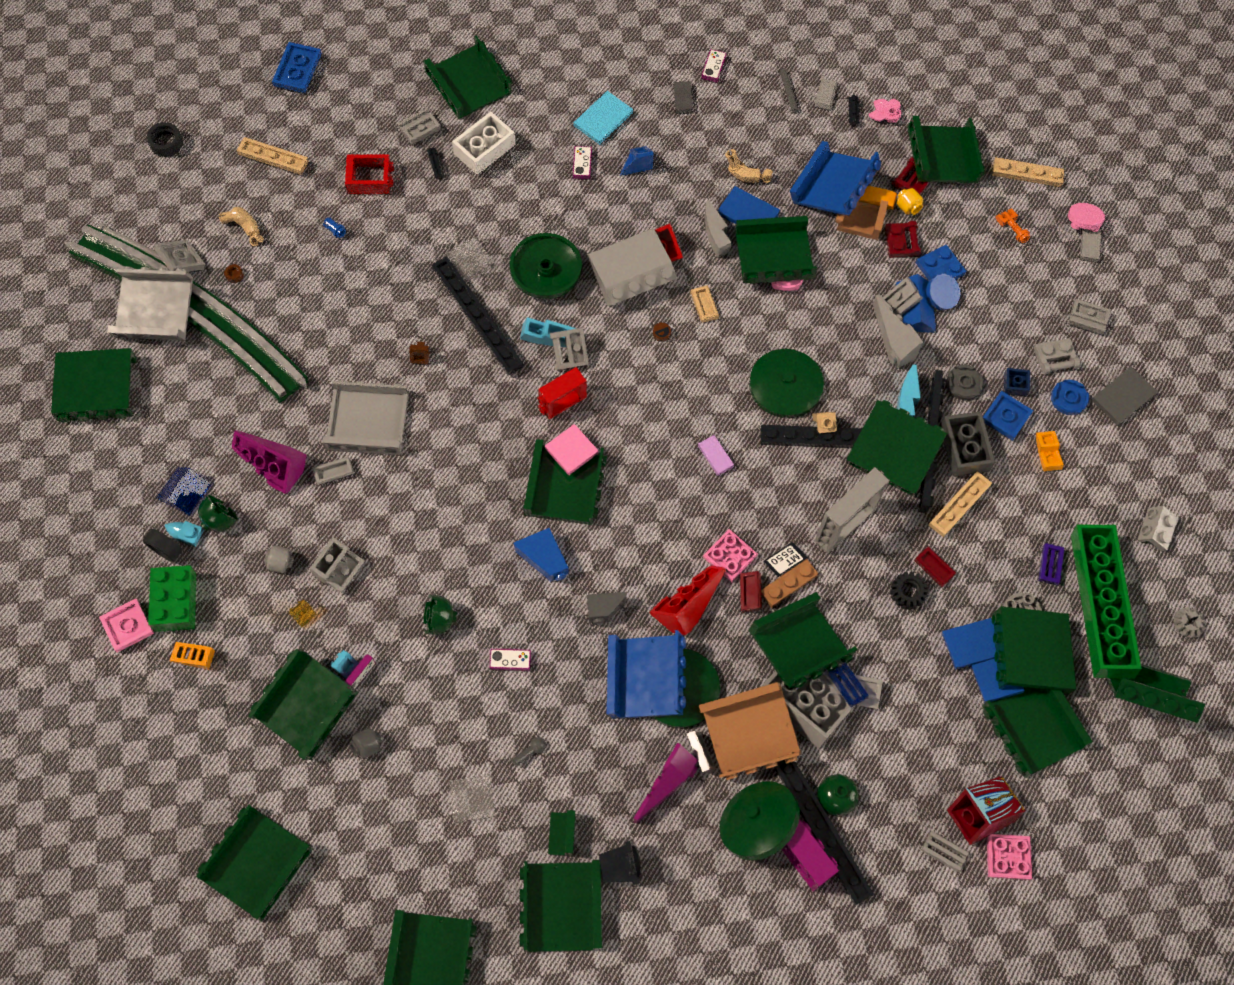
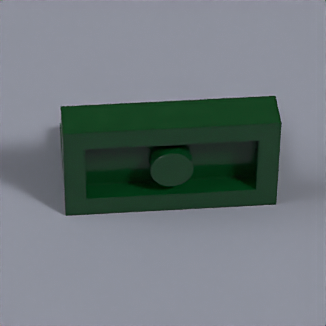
M567 810V813H551L549 855L573 856L575 810Z

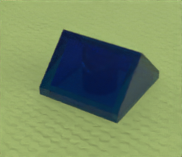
M177 467L156 498L189 516L210 487V483L189 467Z

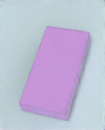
M715 435L698 443L699 449L717 476L734 467L733 462Z

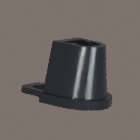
M633 840L626 841L624 846L599 854L604 883L632 882L633 885H637L641 882V863L637 846Z

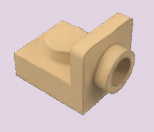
M835 412L812 414L813 421L817 422L818 433L837 431Z

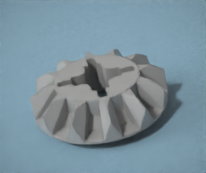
M1189 606L1182 608L1174 616L1176 630L1185 637H1198L1206 629L1205 624L1207 621L1204 620L1203 614L1197 611V608L1192 609ZM1188 619H1195L1193 625L1185 626Z

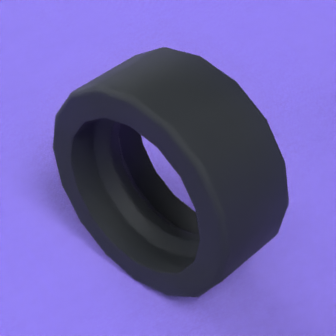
M157 123L147 133V142L151 150L160 157L173 156L182 148L183 139L181 133L172 123ZM172 134L175 136L174 140L167 145L155 144V141L161 135Z
M151 529L142 540L152 551L170 562H174L183 551L175 541L156 529Z

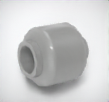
M272 546L271 549H267L264 564H266L267 569L270 571L285 573L287 568H292L294 557L291 556L290 549Z

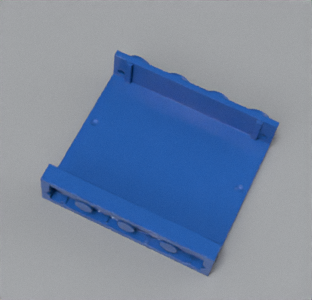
M822 141L790 190L793 203L849 216L852 210L856 208L860 197L864 195L867 186L872 182L875 173L881 167L878 152H875L871 156V160L833 153L830 151L829 143Z
M675 630V635L631 639H620L617 635H608L606 713L612 719L683 715V708L686 707V699L683 696V688L686 687V679L683 676V668H686V659L683 656V649L686 648V639L678 630Z

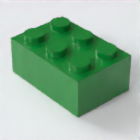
M191 565L150 568L148 616L150 628L154 632L195 629V570Z

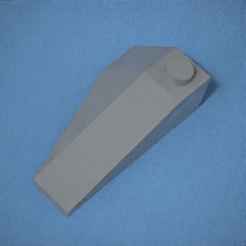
M879 294L876 295L873 308L888 359L898 369L916 359L923 341L910 324L905 325L902 322L900 314L895 315L892 307Z

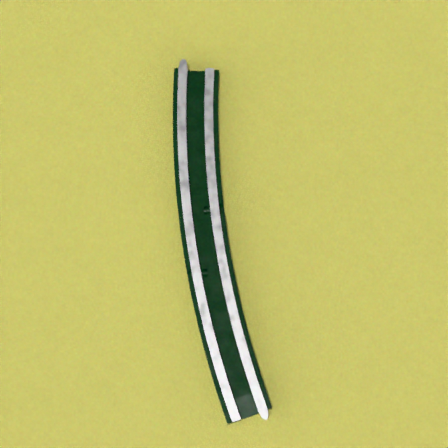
M91 225L83 227L81 230L83 237L78 244L65 242L73 259L87 264L119 281H122V276L116 273V269H123V267H132L134 269L147 267L152 270H158V268L168 269L165 263ZM193 281L188 324L201 332L241 365L279 404L300 387H307V382L309 381L307 376L272 341L226 303Z

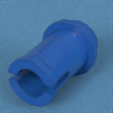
M330 217L324 220L323 227L331 231L334 237L342 238L345 235L346 229L343 225H339Z

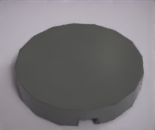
M969 365L954 367L948 373L946 379V386L950 394L961 400L974 399L980 394L984 385L981 373H978L976 368Z

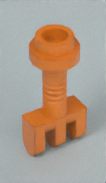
M1012 208L1007 210V212L1004 211L996 215V220L1002 227L1008 224L1017 234L1016 240L1018 242L1025 243L1029 240L1030 232L1027 229L1022 230L1015 222L1018 215Z

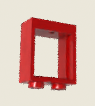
M347 154L345 173L347 194H390V187H393L391 172H394V163L390 161L389 154ZM356 167H384L383 180H355Z
M577 367L538 389V408L542 415L546 414L550 420L587 398V381Z

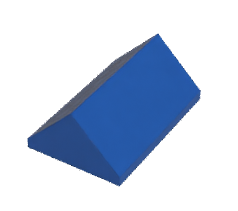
M919 274L908 277L923 299L902 316V322L905 325L910 324L916 332H935L934 307L931 305L929 297L927 298L926 294L929 281Z

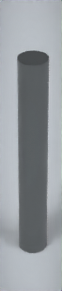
M782 68L780 69V74L792 113H797L799 110L787 70Z

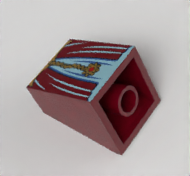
M1002 776L966 788L947 809L969 845H973L1016 822L1026 811Z

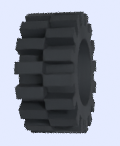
M912 571L910 574L904 572L903 575L899 574L891 585L890 595H893L891 599L892 601L896 600L895 604L897 606L901 604L902 609L907 607V610H911L912 607L915 609L923 603L928 594L927 583L924 584V578H919L920 574L917 573L915 576ZM905 584L913 585L916 589V595L913 597L905 596L902 592V586Z

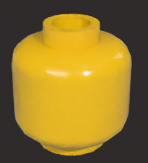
M903 189L898 194L897 205L905 214L915 215L923 208V197L915 189Z

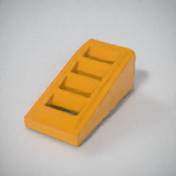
M176 642L170 662L209 670L215 650L212 647ZM183 648L181 657L177 658L179 649ZM187 650H190L188 659H184L185 656H186ZM194 651H197L195 660H192ZM201 653H204L202 661H199Z

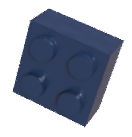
M1007 368L1004 372V393L1027 396L1030 392V370Z

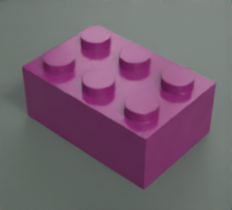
M799 819L793 837L781 850L814 892L839 871L837 869L838 864L832 856L828 857L823 849L825 847L818 838L814 839L811 835L809 825L805 821L801 822Z

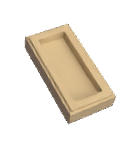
M708 285L691 289L690 293L701 323L719 319V314Z

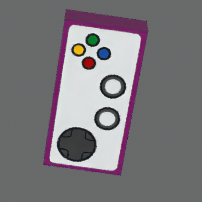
M710 49L701 79L717 83L727 53Z
M574 147L573 179H590L592 147Z
M491 649L489 668L490 670L530 671L531 650Z
M368 654L365 655L345 682L356 689L376 664L373 657Z

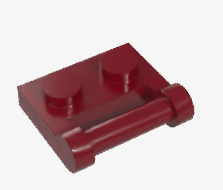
M911 157L907 161L906 167L898 177L893 179L891 184L896 189L907 190L913 188L921 195L930 182L918 181L916 171L908 182L903 181L910 171L915 168L914 159Z
M916 221L888 223L885 225L889 258L918 257L922 254L918 244L916 231L918 225ZM905 231L910 232L911 249H907Z

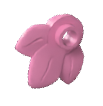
M878 99L874 101L876 110L869 114V117L873 120H886L889 123H895L901 117V105L896 99H891L889 102L885 99Z

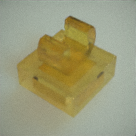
M304 599L298 601V604L293 609L290 608L288 612L301 628L317 615Z

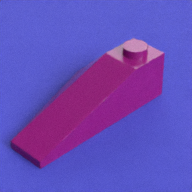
M234 431L232 449L245 462H250L256 468L255 472L258 475L262 474L268 480L267 483L271 487L287 494L303 474L307 455L277 442L242 431Z
M676 744L665 762L661 776L659 775L651 788L652 791L647 794L634 817V823H639L681 787L689 777L693 778L696 774L698 760L681 744Z

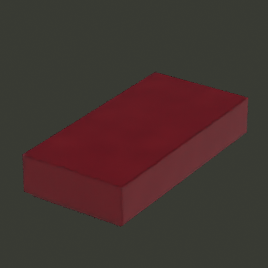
M929 546L914 559L941 587L956 575V572Z
M759 571L740 573L741 611L743 613L762 610L761 573Z

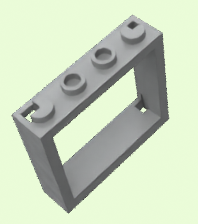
M874 467L825 513L814 541L827 554L876 510L890 481L883 475L884 472Z

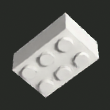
M489 112L452 141L454 155L478 175L516 145L515 132L496 115Z

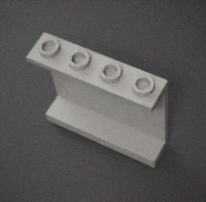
M132 267L116 269V273L122 276L116 325L108 326L107 333L115 338L185 341L193 276L187 270L177 268L175 271H170L166 268L152 270L147 267H141V269H134Z

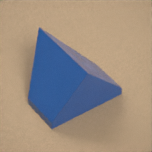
M647 146L629 149V156L619 176L653 169V151Z

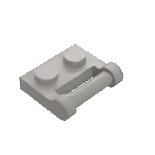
M583 328L550 333V338L553 339L556 370L589 365ZM560 337H565L569 362H563Z
M1070 338L1039 343L1033 347L1043 374L1067 368L1077 369L1081 366L1080 359L1076 356ZM1067 358H1069V361H1064V362H1059V363H1053V364L1047 363V362H1050V361H1056V360H1061V359H1067Z

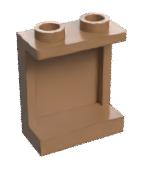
M881 200L880 206L858 201L856 208L852 210L849 216L837 213L835 223H838L837 230L878 240L888 201Z

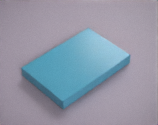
M606 91L574 121V127L600 145L633 113V109L609 91Z

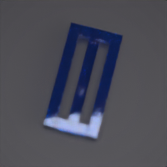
M846 662L828 673V676L851 708L868 698V693ZM843 670L847 674L851 682L854 684L858 692L861 694V697L859 696L855 688L852 686L846 675L843 673ZM837 674H839V676L841 677V679L843 680V682L845 683V685L850 690V692L856 700L853 701V699L846 691L840 680L837 678Z

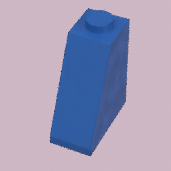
M550 528L514 542L515 552L550 582L563 580L569 574L568 566Z

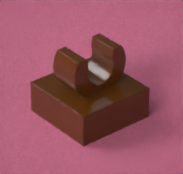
M417 341V345L410 344V363L428 365L430 360L429 346H425V342Z

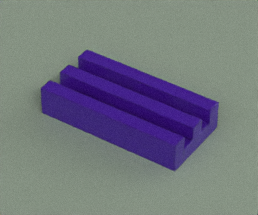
M1047 543L1043 545L1038 581H1046V583H1054V585L1060 584L1064 547ZM1048 549H1050L1048 572H1047V576H1045L1046 564H1047V556H1048ZM1055 551H1058L1055 578H1052Z

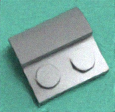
M332 537L309 570L321 582L327 583L342 594L365 563V560L350 551L349 547Z

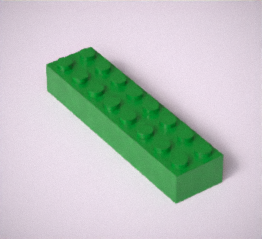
M1077 524L1071 534V541L1093 677L1134 679L1142 668L1116 525Z

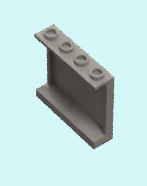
M345 380L332 381L334 390L327 436L323 438L325 449L328 451L401 455L409 399L407 386L402 384L386 385L381 382L369 384L363 381H358L357 383Z

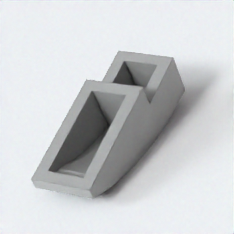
M707 200L704 219L705 229L710 245L719 258L730 252L731 241L726 236L728 225L710 200Z

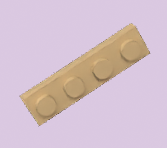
M246 137L243 138L237 149L238 155L302 175L309 162L308 157Z
M995 157L992 176L1061 187L1064 169Z
M977 471L929 523V526L944 538L992 485V482Z

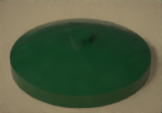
M538 233L525 238L514 248L510 257V274L513 282L523 293L538 299H553L565 295L578 283L582 272V259L577 247L567 238L554 233Z
M777 349L764 354L754 364L750 374L749 387L754 401L765 412L776 417L795 418L810 412L818 404L824 388V379L817 363L805 353L793 349Z
M683 649V656L686 659V668H683V676L686 679V687L683 688L686 707L683 708V715L652 717L667 727L684 729L705 721L704 713H701L699 705L718 700L720 696V681L714 666L703 655L690 649Z
M763 781L745 787L729 801L721 816L720 836L724 845L733 855L744 860H760L777 853L790 841L797 829L800 818L798 802L788 788L777 782Z

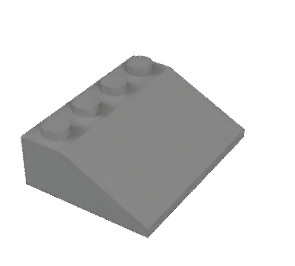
M654 228L587 254L607 305H614L677 279L672 262Z
M775 671L762 685L766 686L780 682L793 727L818 749L860 701L856 695L827 671L823 672L816 680L811 678L802 687L797 688L795 686L791 689L787 688Z

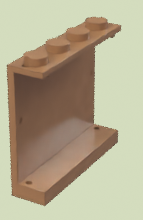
M780 682L699 705L701 713H704L719 764L720 778L726 777V780L738 777L737 773L745 771L746 775L758 771L757 767L765 765L766 769L778 766V761L793 762L798 760L797 756L801 755Z

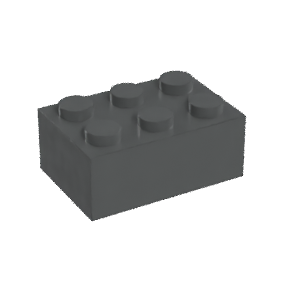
M981 411L944 416L940 427L947 433L944 445L953 477L975 474L977 471L979 473L990 472L996 462Z

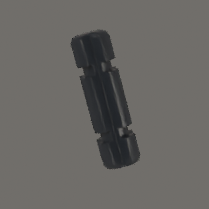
M854 94L849 97V124L853 125V127L859 124V97Z
M434 147L429 148L427 152L436 179H442L444 173L437 150Z

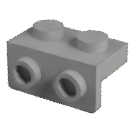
M1165 506L1149 508L1138 540L1140 542L1149 541L1160 551H1167L1178 517Z

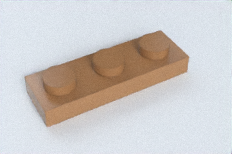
M805 559L762 589L761 596L773 608L816 578L818 572Z

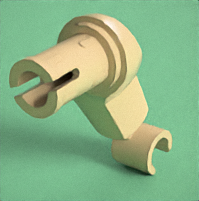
M731 149L732 156L729 150L725 153L729 162L728 170L735 178L743 182H759L760 179L764 183L771 181L772 170L765 169L763 174H760V169L748 168L743 162L739 161L736 150Z
M233 207L231 211L219 214V216H223L219 217L222 224L235 221L241 225L247 236L250 237L249 241L252 246H258L257 241H264V238L259 235L260 230L255 219L244 208Z

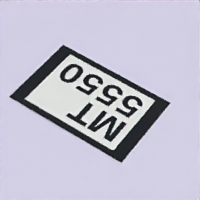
M791 542L763 562L777 577H780L807 559V556Z

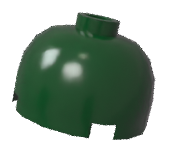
M211 494L207 495L199 505L198 517L202 521L201 526L207 531L211 529L216 532L228 530L235 524L238 516L230 507L226 508L222 505L224 503L222 500Z
M430 594L428 598L431 600L425 603L423 624L427 623V629H424L425 634L439 635L447 632L452 623L456 622L457 612L453 611V605L449 599L444 596Z
M833 774L823 779L819 785L817 799L827 814L835 817L846 816L858 804L859 791L855 782L848 776Z

